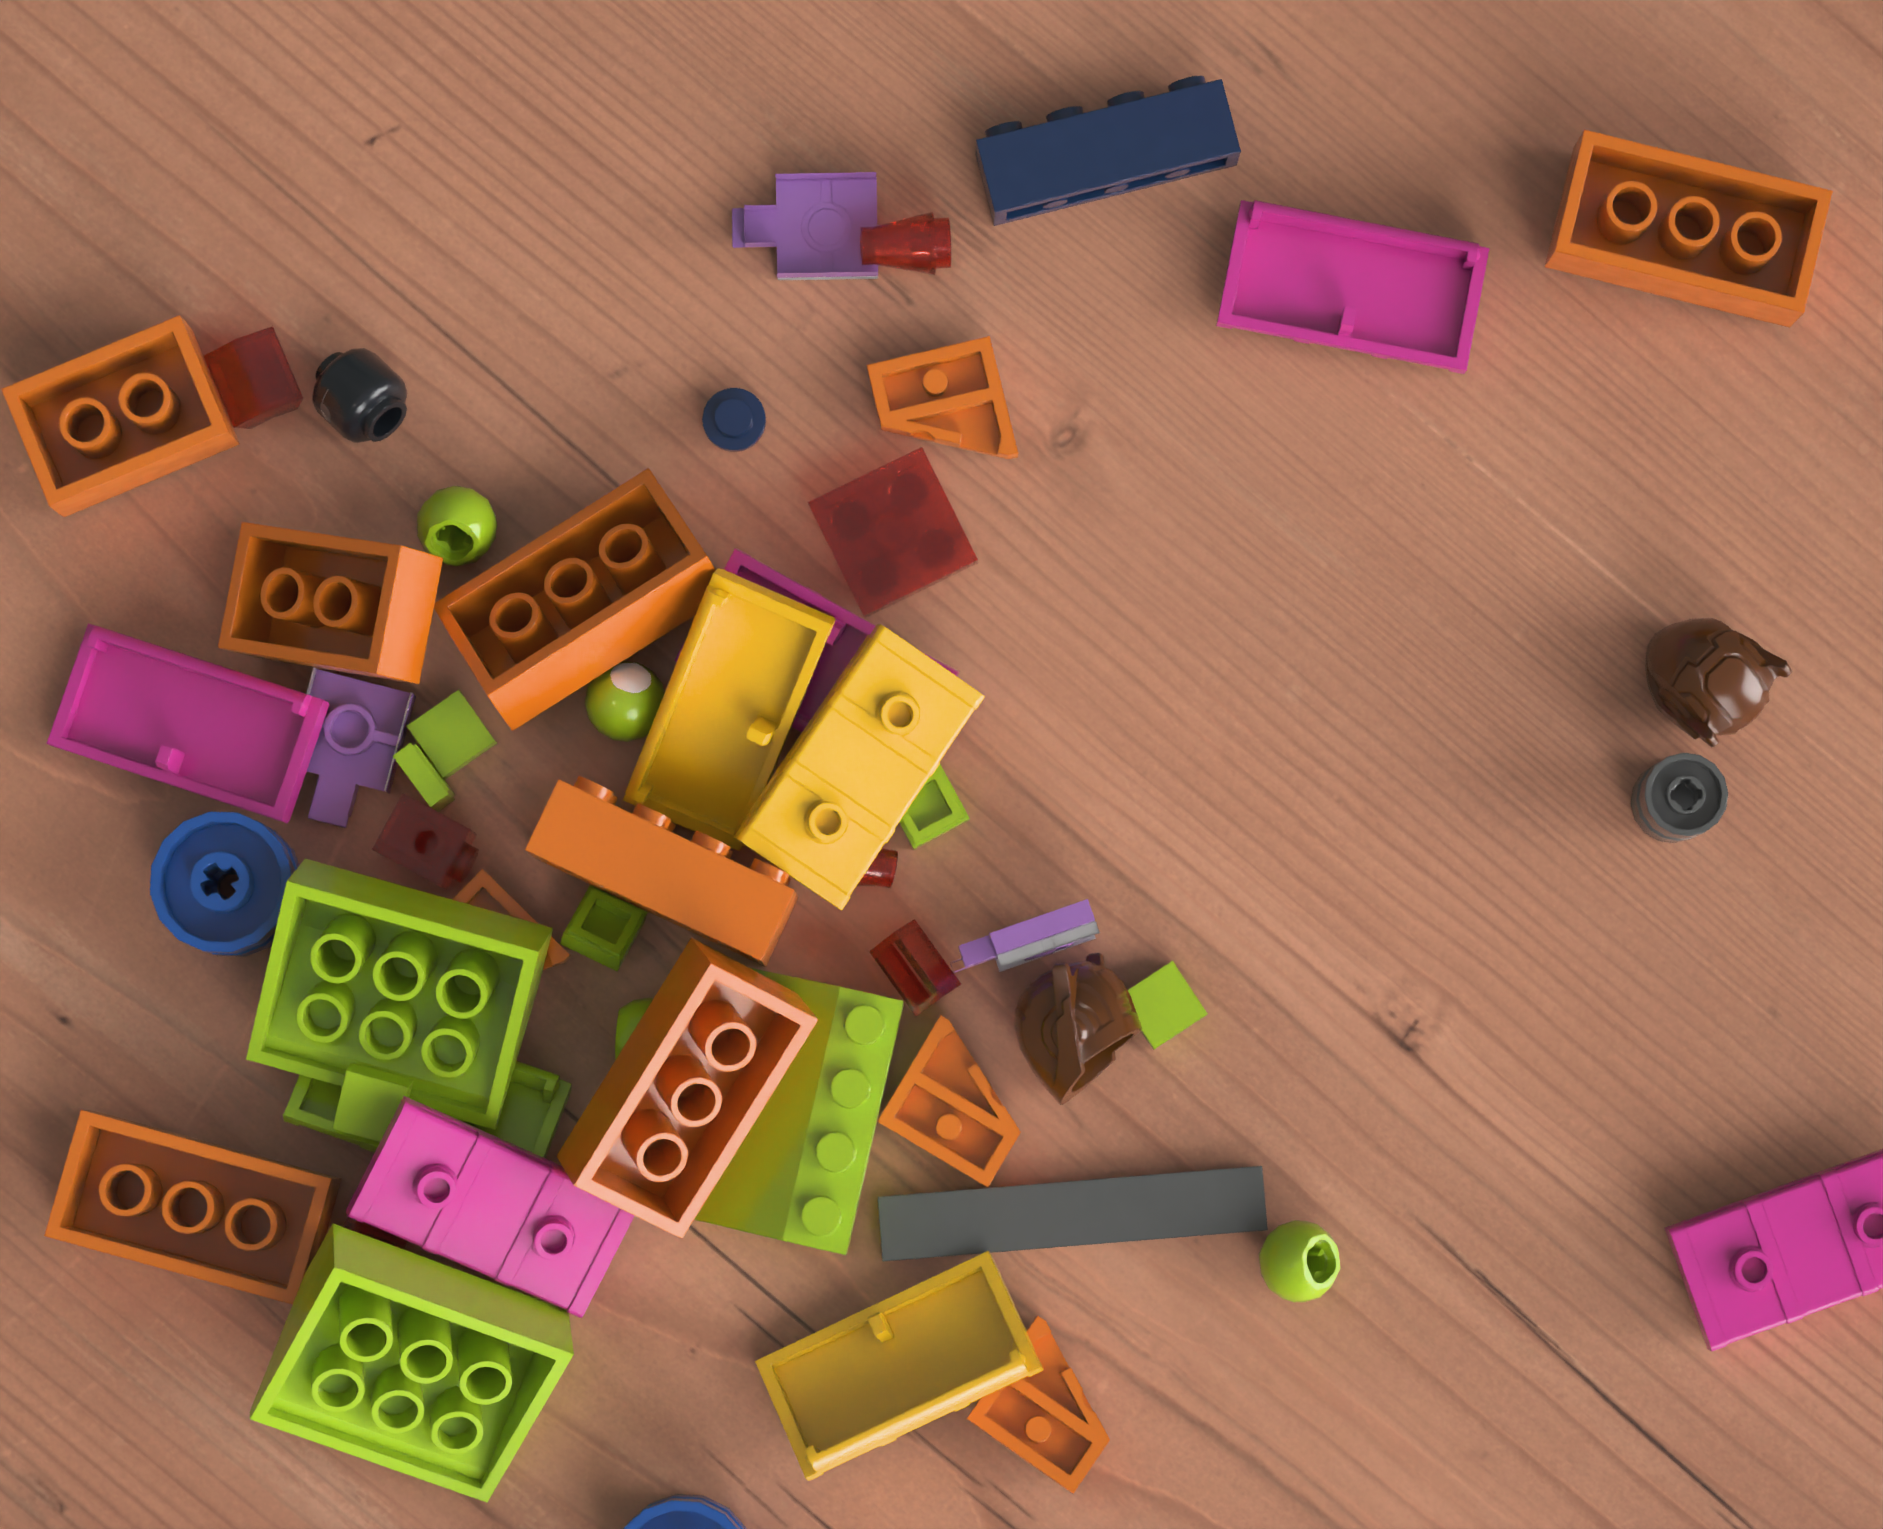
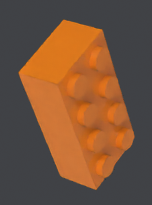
M1584 129L1573 147L1545 267L1790 328L1805 312L1833 191Z
M647 468L435 602L434 610L486 695L510 729L514 731L695 616L706 587L709 585L712 575L716 570L651 470Z
M578 776L574 786L558 779L525 851L536 860L764 967L767 966L798 900L796 891L788 887L791 881L788 873L754 858L750 868L730 860L733 854L730 846L699 831H695L691 841L673 833L676 825L671 822V818L639 803L636 804L632 813L615 806L618 797L613 795V791L589 779Z
M691 937L556 1156L573 1185L682 1239L818 1021L817 1017L798 993Z
M80 1110L44 1236L293 1305L303 1277L326 1236L341 1178L101 1112Z

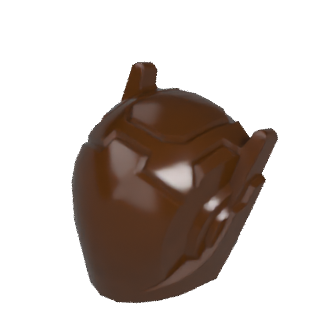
M1714 618L1689 619L1671 624L1654 634L1647 646L1645 671L1647 684L1657 709L1693 739L1700 738L1711 747H1714L1719 742L1716 735L1735 734L1739 729L1750 724L1761 713L1764 705L1769 702V690L1774 680L1779 676L1787 678L1792 673L1786 660L1766 651L1753 639L1732 630L1729 626Z
M1101 953L1089 954L1086 957V961L1055 964L1052 970L1042 974L1025 989L1015 1009L1014 1028L1020 1050L1033 1073L1060 1105L1071 1100L1116 1060L1115 1051L1142 1030L1127 988L1110 969L1104 967V958Z

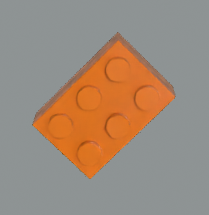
M180 315L1 389L48 505L62 517H67L240 445L194 332Z
M242 522L218 648L262 659L419 684L443 558L402 545Z

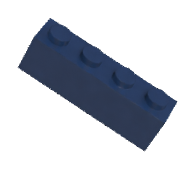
M1204 76L1187 77L1171 83L1168 86L1169 92L1145 98L1143 91H1132L1110 98L1107 101L1108 107L1084 113L1081 106H1072L1048 114L1046 116V123L1023 128L1021 122L1012 121L987 129L985 131L986 138L976 140L975 155L993 225L997 226L1237 166L1241 149L1222 79L1206 83Z

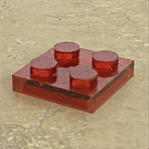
M922 447L808 502L815 521L864 619L978 564V559Z

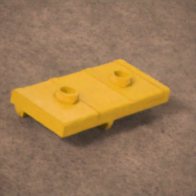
M717 568L712 575L709 585L706 587L625 790L623 801L635 806L637 803L671 818V822L694 832L704 833L740 851L743 844L733 837L739 830V825L772 777L782 748L836 619L731 572Z
M877 624L871 634L867 635L739 825L740 828L733 838L778 869L788 873L790 877L837 909L843 910L851 898V893L884 844H887L895 832L896 826L928 778L932 777L940 765V760L985 696L881 624Z
M989 1251L755 1361L802 1472L808 1481L878 1446L889 1444L897 1440V1437L950 1412L961 1410L969 1406L970 1403L1022 1378L1030 1377L1043 1371L1035 1349Z

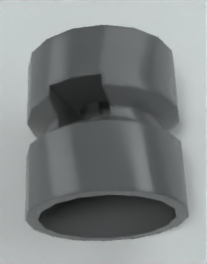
M1680 753L1666 757L1640 775L1632 789L1630 804L1634 820L1644 833L1657 841L1677 843L1703 834L1719 822L1727 807L1728 789L1725 777L1713 762L1701 755Z

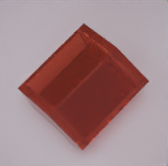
M273 326L237 338L204 355V359L234 428L253 429L274 417L297 410L303 400L301 391Z
M915 919L893 932L869 951L915 1016L932 1008L962 985ZM895 945L898 946V948L900 949V951H901V952L903 953V955L906 957V959H907L908 962L911 964V966H912L913 969L916 971V973L919 975V977H920L921 980L924 982V984L926 985V987H927V988L929 989V991L932 993L931 996L928 994V992L926 991V989H925V988L923 987V985L920 983V981H919L918 978L915 976V974H914L913 971L910 969V967L907 965V963H906L905 960L902 958V956L900 955V953H899V952L897 951V949L894 947Z

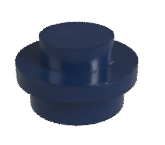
M727 388L717 392L709 399L703 411L702 422L708 439L715 446L725 451L739 452L749 449L762 437L766 426V415L763 405L754 394L741 388Z

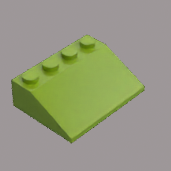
M305 858L286 882L246 1060L338 1086L343 1085L346 1069L351 1062L414 1080L410 1099L455 1119L495 1130L538 991L553 928Z
M751 968L798 993L817 1017L818 1021L694 1220L847 1255L904 1001Z
M333 1223L303 1277L251 1407L250 1420L487 1503L574 1355L569 1313L556 1305Z

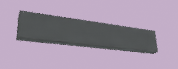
M1262 1166L878 1197L882 1261L981 1254L986 1251L993 1253L1268 1230Z

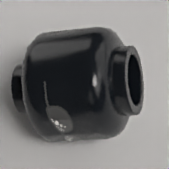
M365 348L351 349L345 353L336 352L328 356L318 367L315 375L317 381L312 394L314 407L344 438L354 443L370 440L377 442L390 436L401 425L407 411L405 404L407 389L405 383L375 353Z

